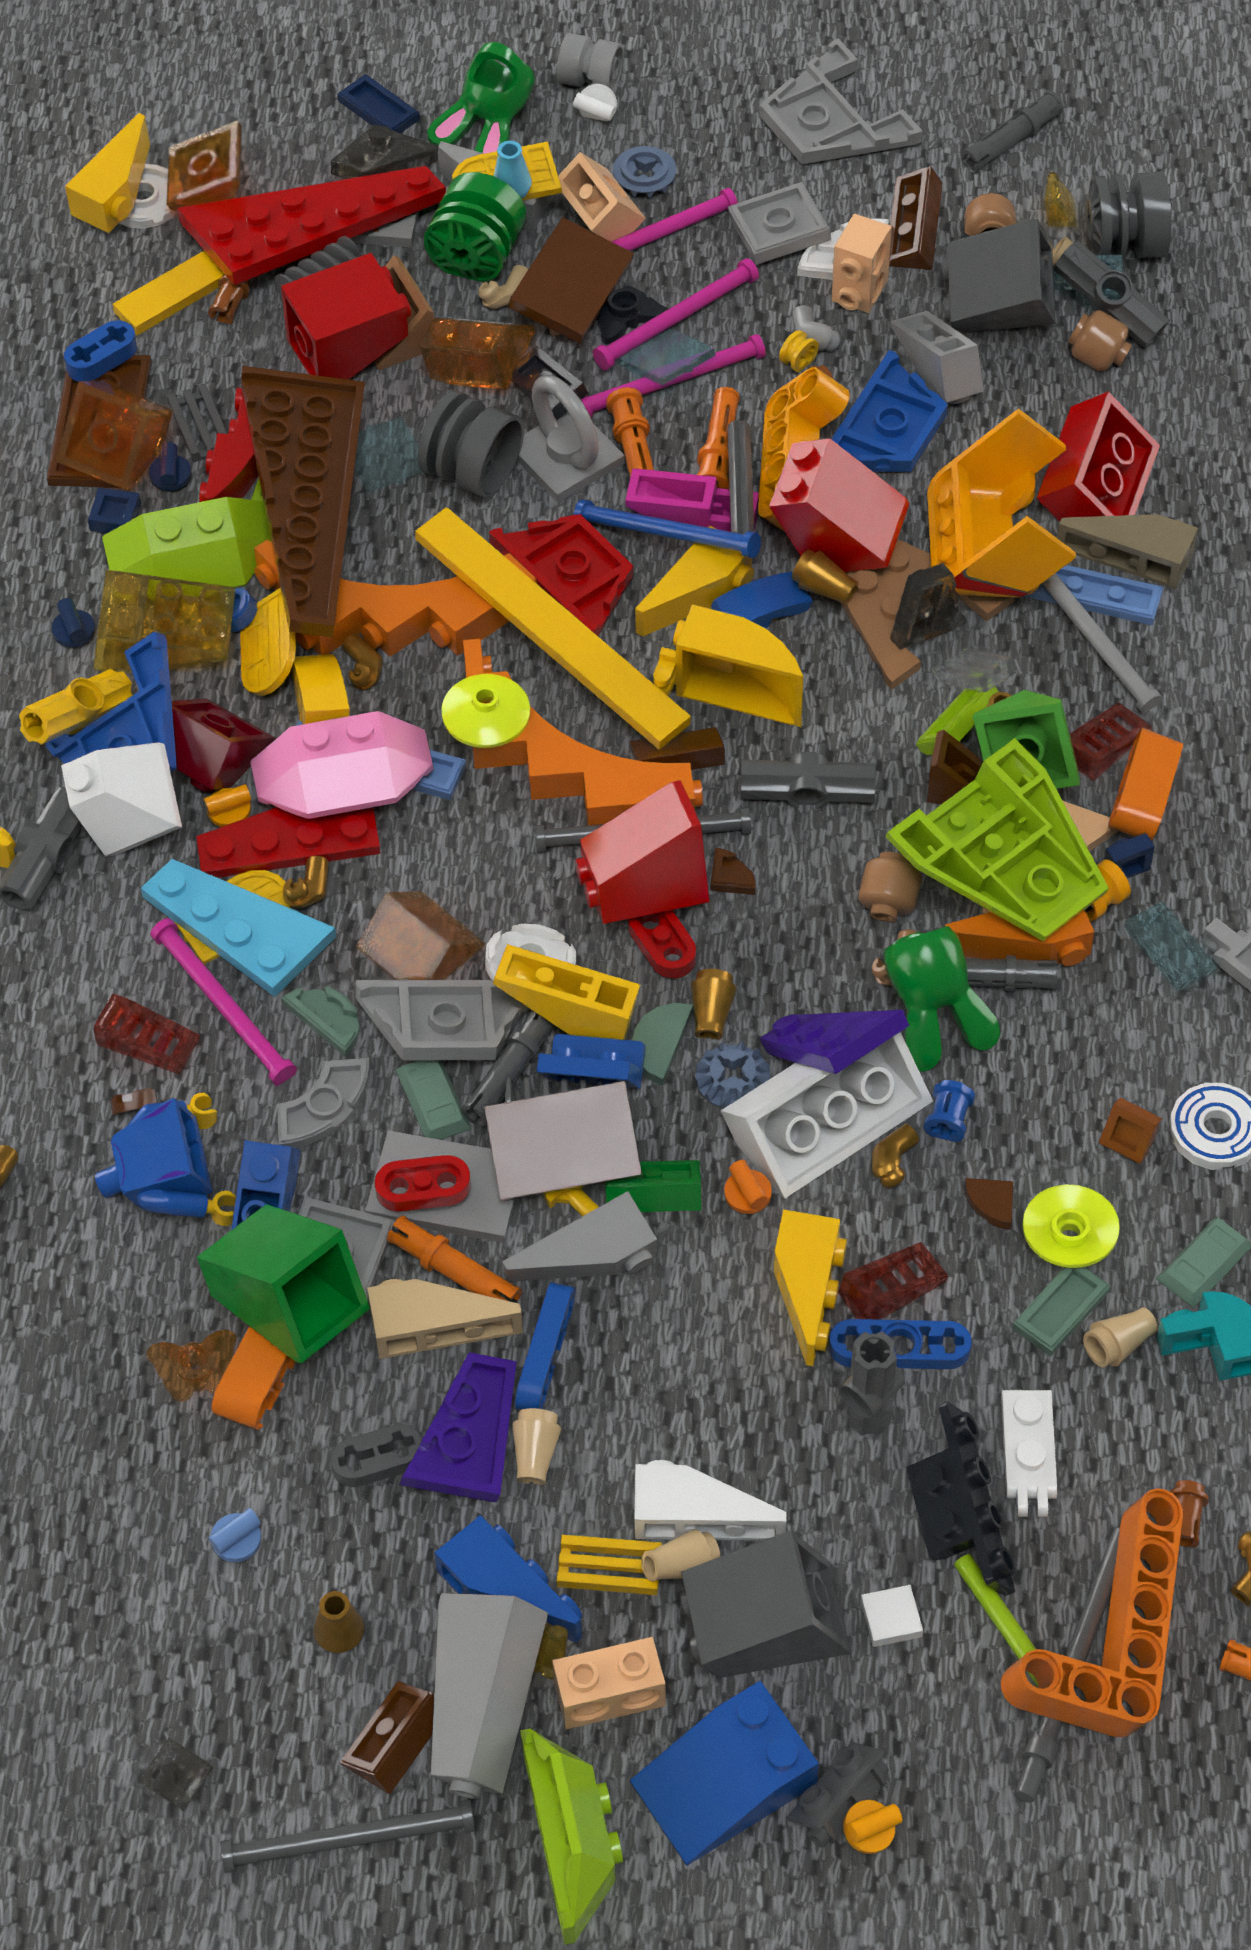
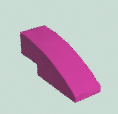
M632 469L625 500L628 508L645 516L703 527L712 526L718 530L731 532L730 489L717 488L716 477ZM753 492L754 532L756 531L759 516V492Z

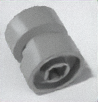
M567 33L562 41L558 55L556 70L558 83L582 87L585 82L588 83V86L597 83L609 87L614 92L622 71L623 45L602 39L593 44L591 37Z

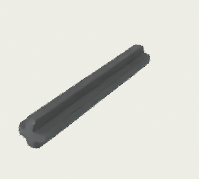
M743 420L739 423L732 421L727 426L731 532L745 534L747 531L754 532L750 425Z

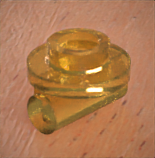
M546 1622L534 1673L541 1672L546 1678L554 1680L552 1660L564 1658L566 1653L568 1630L565 1627L553 1626V1624Z

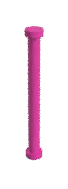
M725 188L715 198L611 242L632 251L728 210V206L738 203L736 196L730 188Z
M748 258L743 259L737 264L735 270L608 346L600 345L593 349L595 362L602 370L610 369L618 358L746 281L751 284L758 280L759 272L756 265Z
M755 334L749 336L747 342L592 396H585L581 401L592 418L594 412L607 408L606 399L608 395L617 389L625 387L635 388L642 395L754 356L757 360L766 356L765 346L761 337Z
M170 918L159 921L151 930V938L158 945L162 943L250 1047L270 1071L268 1076L274 1085L278 1086L296 1074L297 1067L291 1060H284L180 937L177 933L178 926Z

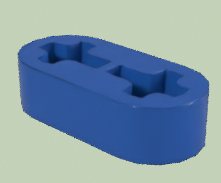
M111 321L70 344L64 352L68 375L75 381L88 382L130 359L137 350L133 327L125 321Z

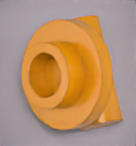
M246 784L235 788H224L216 791L211 796L203 798L207 816L216 826L223 827L250 816L251 796Z
M874 1800L859 1801L850 1807L845 1814L843 1820L844 1835L849 1844L857 1851L865 1854L878 1853L892 1842L895 1835V1826L902 1823V1814L894 1803L884 1806Z

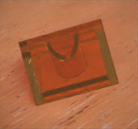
M238 120L169 147L166 205L170 210L177 211V208L235 198L240 184L242 125Z
M422 891L387 892L356 946L358 950L395 980H445L485 946V942Z

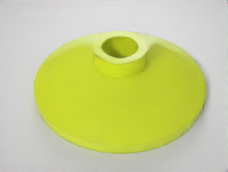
M479 674L459 681L448 691L442 703V719L447 731L459 742L477 748H493L513 741L524 731L530 719V702L525 691L511 679L495 674Z
M1058 1185L1043 1190L1030 1201L1023 1217V1233L1030 1248L1045 1261L1061 1267L1081 1268L1100 1262L1114 1249L1119 1236V1219L1111 1203L1098 1192L1079 1185ZM1065 1230L1075 1231L1078 1234V1236H1067L1064 1235L1062 1232Z

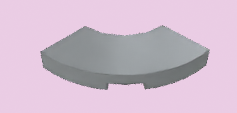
M369 1058L323 1061L320 1077L308 1092L296 1100L277 1104L279 1145L294 1148L302 1147L326 1137L344 1124L357 1109L365 1094L370 1076Z

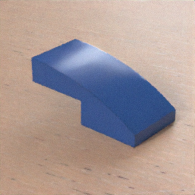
M791 571L764 577L739 586L714 599L711 607L713 610L744 617L766 629L769 627L772 618L798 615L809 610L813 600L806 590L798 588L799 583L792 580L793 572Z

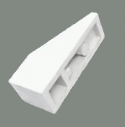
M666 1460L651 1461L647 1465L636 1464L635 1539H675L692 1529H697L700 1532H709L715 1540H766L786 1532L785 1511L687 1465H675Z

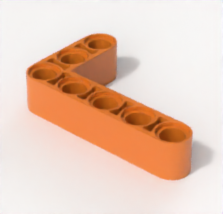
M1159 1488L1150 1490L1123 1513L1119 1531L1102 1667L1047 1650L1035 1649L1029 1651L1012 1664L1002 1675L1001 1690L1005 1699L1011 1705L1021 1710L1113 1737L1131 1735L1157 1715L1160 1707L1183 1521L1182 1506L1179 1499L1173 1493ZM1146 1511L1156 1519L1157 1525L1148 1518ZM1140 1558L1146 1560L1150 1565L1151 1571L1143 1566ZM1134 1604L1143 1610L1146 1619L1136 1612ZM1128 1652L1137 1658L1140 1667L1133 1664L1128 1656ZM1025 1671L1031 1673L1036 1678L1038 1688L1028 1681ZM1074 1685L1083 1691L1086 1702L1076 1695ZM1122 1700L1131 1706L1134 1716L1128 1714L1124 1709Z

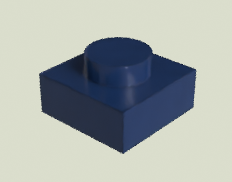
M98 488L88 517L90 531L109 533L136 518L141 507L140 494Z
M1147 833L1131 839L1122 838L1106 848L1104 860L1107 859L1115 863L1128 879L1151 870L1155 846Z

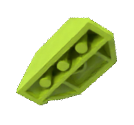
M223 497L141 514L102 536L111 578L160 603L246 586L255 574L254 568L257 567L254 547L267 539L271 541L264 501Z
M529 1728L520 1730L522 1751L564 1945L576 1942L615 1883V1864L623 1863L622 1850L617 1831L608 1833L604 1815L612 1813L606 1782L596 1784L592 1765Z

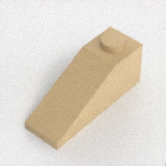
M390 1279L383 1281L378 1286L367 1287L379 1359L523 1333L522 1313L518 1303L418 1279L406 1281Z

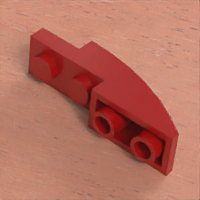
M237 387L235 411L238 413L237 419L230 420L229 434L217 433L214 450L207 451L206 474L209 475L208 482H202L200 485L199 502L223 497L243 499L259 476L242 388Z

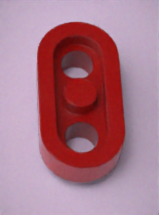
M673 910L628 919L630 936L659 975L666 978H680L692 971L696 963V945ZM652 921L657 923L658 926L648 929L643 924ZM671 954H676L680 956L681 959L676 961L667 960L666 957Z
M452 1155L392 1161L382 1166L375 1176V1191L379 1203L386 1209L396 1212L455 1205L463 1201L471 1189L470 1171L467 1164L462 1159ZM444 1182H452L455 1184L453 1187L450 1188L440 1187V1185ZM399 1187L407 1189L405 1193L401 1194L392 1192Z

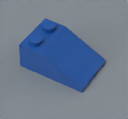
M760 1680L717 1706L630 1779V1783L684 1864L688 1866L797 1798L809 1787L815 1785L818 1780L819 1763Z

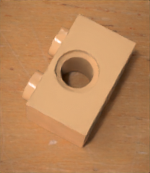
M579 152L559 174L558 177L563 195L595 234L613 241L634 232L646 219L609 170L583 153Z

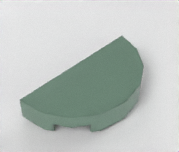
M325 987V991L317 989L303 991L302 988H298L281 997L282 1004L345 1057L355 1047L360 1026L356 1008L346 995L333 988Z
M671 1003L658 1006L645 1014L634 1029L632 1041H641L646 1046L643 1065L644 1076L661 1086L666 1081L693 1014L692 1004Z

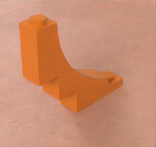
M481 639L463 640L466 678L479 674H495L511 679L507 671L492 672L491 655L482 656ZM531 706L529 722L516 739L505 745L493 748L473 747L475 769L528 764L531 800L584 795L588 826L606 824L667 784L681 780L694 810L695 807L703 806L701 780H692L690 763L643 762L598 751L560 732L543 719Z

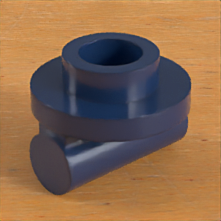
M166 442L161 445V457L153 461L149 468L152 484L166 491H173L184 487L189 482L192 474L189 462L178 455V446L172 442Z
M71 598L60 600L57 603L60 614L52 623L54 639L66 647H79L88 643L95 634L94 619L89 613L76 609Z

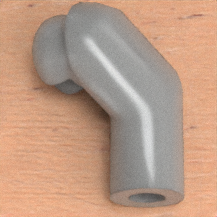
M801 305L793 310L792 316L795 331L802 330L807 334V339L814 338L819 343L818 351L833 352L839 347V333L832 330L826 324L814 322L811 307Z

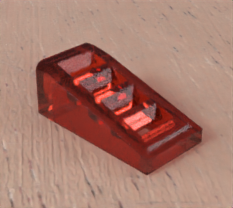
M1118 702L1070 733L1078 771L1094 782L1132 748L1141 727L1152 731V726ZM1120 716L1132 725L1134 729L1131 731L1127 730L1116 722L1115 719ZM1109 726L1111 729H1113L1115 732L1121 735V737L1117 738L1105 728ZM1099 735L1110 744H1104L1102 741L1096 738V736ZM1089 743L1094 748H1096L1098 752L1095 753L1093 750L1087 747L1086 744Z
M114 993L109 998L93 1028L98 1046L179 1075L200 1040L199 1034L128 998ZM123 1019L124 1021L121 1027L119 1028V1030H117L116 1028L118 1027L120 1021ZM137 1025L143 1026L136 1039L131 1037ZM155 1032L161 1033L154 1047L149 1046L148 1044ZM172 1038L179 1039L171 1056L165 1054L164 1052Z
M919 1242L844 1273L838 1294L856 1319L881 1320L947 1282L949 1276L924 1244ZM914 1260L925 1276L917 1278L907 1263ZM897 1269L907 1283L901 1285L892 1272ZM881 1279L889 1291L883 1293L875 1281Z

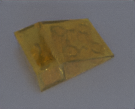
M106 570L93 669L102 671L112 669L116 672L132 673L124 652L154 631L166 637L169 670L227 660L235 587Z

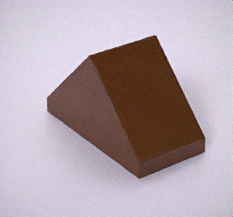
M944 729L937 732L929 773L928 803L943 804L975 780L983 763L979 757Z

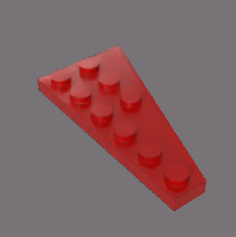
M427 166L185 206L177 208L179 222L233 285H236L323 250L328 244H336L340 237H355L442 201L446 193V186Z

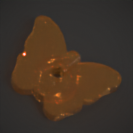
M227 1329L219 1330L208 1335L201 1343L189 1342L182 1347L170 1342L152 1344L147 1349L146 1356L155 1367L158 1377L163 1379V1385L172 1395L173 1399L178 1402H184L190 1399L194 1392L206 1390L211 1394H215L216 1388L233 1358V1350L237 1338L233 1331ZM193 1366H199L196 1370L191 1369Z

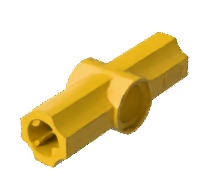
M108 669L88 679L82 677L75 678L64 690L26 706L19 714L21 720L20 731L28 742L35 741L41 745L64 734L75 735L88 723L102 717L133 696L131 693L132 682L124 671L116 672L112 669Z

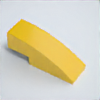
M335 655L295 656L291 672L299 719L302 721V724L348 717L349 704L341 669Z

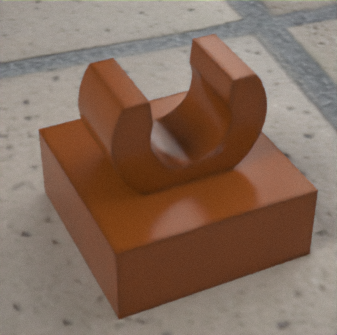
M1120 1097L1112 1107L1098 1143L1141 1164L1150 1151L1163 1118Z

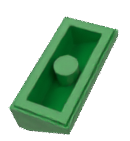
M697 1160L641 1161V1177L606 1183V1203L628 1191L640 1212L702 1210L700 1161Z

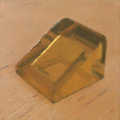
M1049 172L1044 198L1047 226L1075 227L1077 226L1074 197L1055 172Z

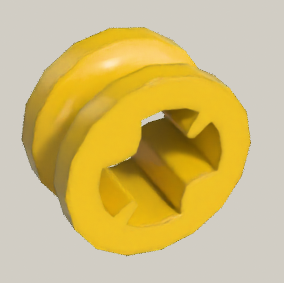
M797 330L783 343L779 353V360L785 365L791 363V368L796 372H800L814 361L818 353L819 343L814 338L807 339L805 332Z

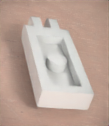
M1002 1390L1001 1405L1006 1499H1016L1018 1506L1017 1517H1028V1499H1036L1037 1517H1048V1499H1057L1052 1391Z

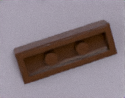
M931 166L898 176L895 179L890 225L892 226L890 267L933 269L943 183ZM902 205H903V206H904V209H903L902 225L900 226L901 213H902ZM900 235L899 249L897 254L898 238Z

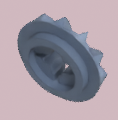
M650 146L634 147L620 154L614 162L613 177L624 191L630 190L634 198L640 193H646L651 199L655 191L665 194L668 185L675 184V161L667 152L659 148ZM638 170H642L643 172H648L651 170L652 177H648L645 174L640 175L638 177Z
M722 1041L718 1048L712 1051L706 1049L703 1058L696 1066V1083L700 1093L709 1102L722 1108H726L770 1079L769 1062L762 1058L759 1048L756 1050L747 1048L743 1041L738 1045H727ZM738 1066L742 1067L740 1079L736 1076L724 1079V1067H728L731 1070L736 1069Z

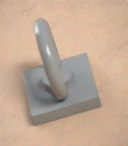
M552 375L541 376L534 382L532 387V403L539 426L524 434L517 462L558 503L625 464V455L593 424L584 404L565 382ZM548 393L553 394L567 410L558 420L554 417L551 410Z

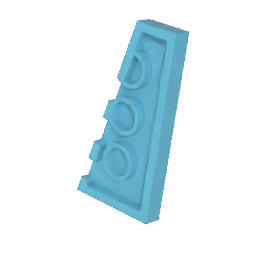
M171 859L141 887L142 897L274 997L337 937L336 929L333 926L174 859Z

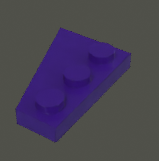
M903 1010L791 1014L777 1020L772 1025L773 1030L759 1039L769 1055L837 1074L910 1025Z
M468 1353L413 1459L403 1474L399 1485L497 1503L501 1493L517 1361Z

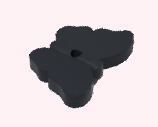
M625 286L613 291L596 318L601 332L602 343H613L624 336L629 326L636 328L639 322L646 323L668 310V308L659 304L653 298L647 297L644 292L632 286Z

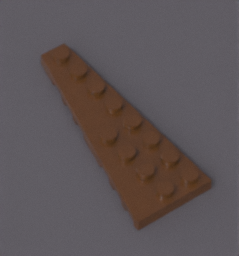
M242 365L241 388L289 632L333 637L365 382Z

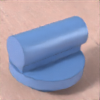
M248 1508L242 1513L229 1514L218 1520L208 1539L214 1552L221 1559L228 1562L245 1561L252 1557L260 1547L261 1531L259 1525L261 1523L254 1511Z

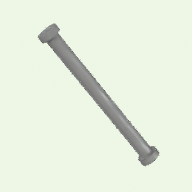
M1055 573L1044 581L1042 585L1137 700L1136 707L1143 714L1158 706L1163 699L1161 694L1156 689L1151 690L1057 574Z

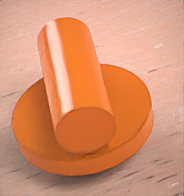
M744 1159L734 1162L729 1167L732 1175L727 1179L724 1187V1196L727 1204L733 1210L742 1214H754L762 1211L771 1200L772 1187L770 1181L761 1172L751 1170Z

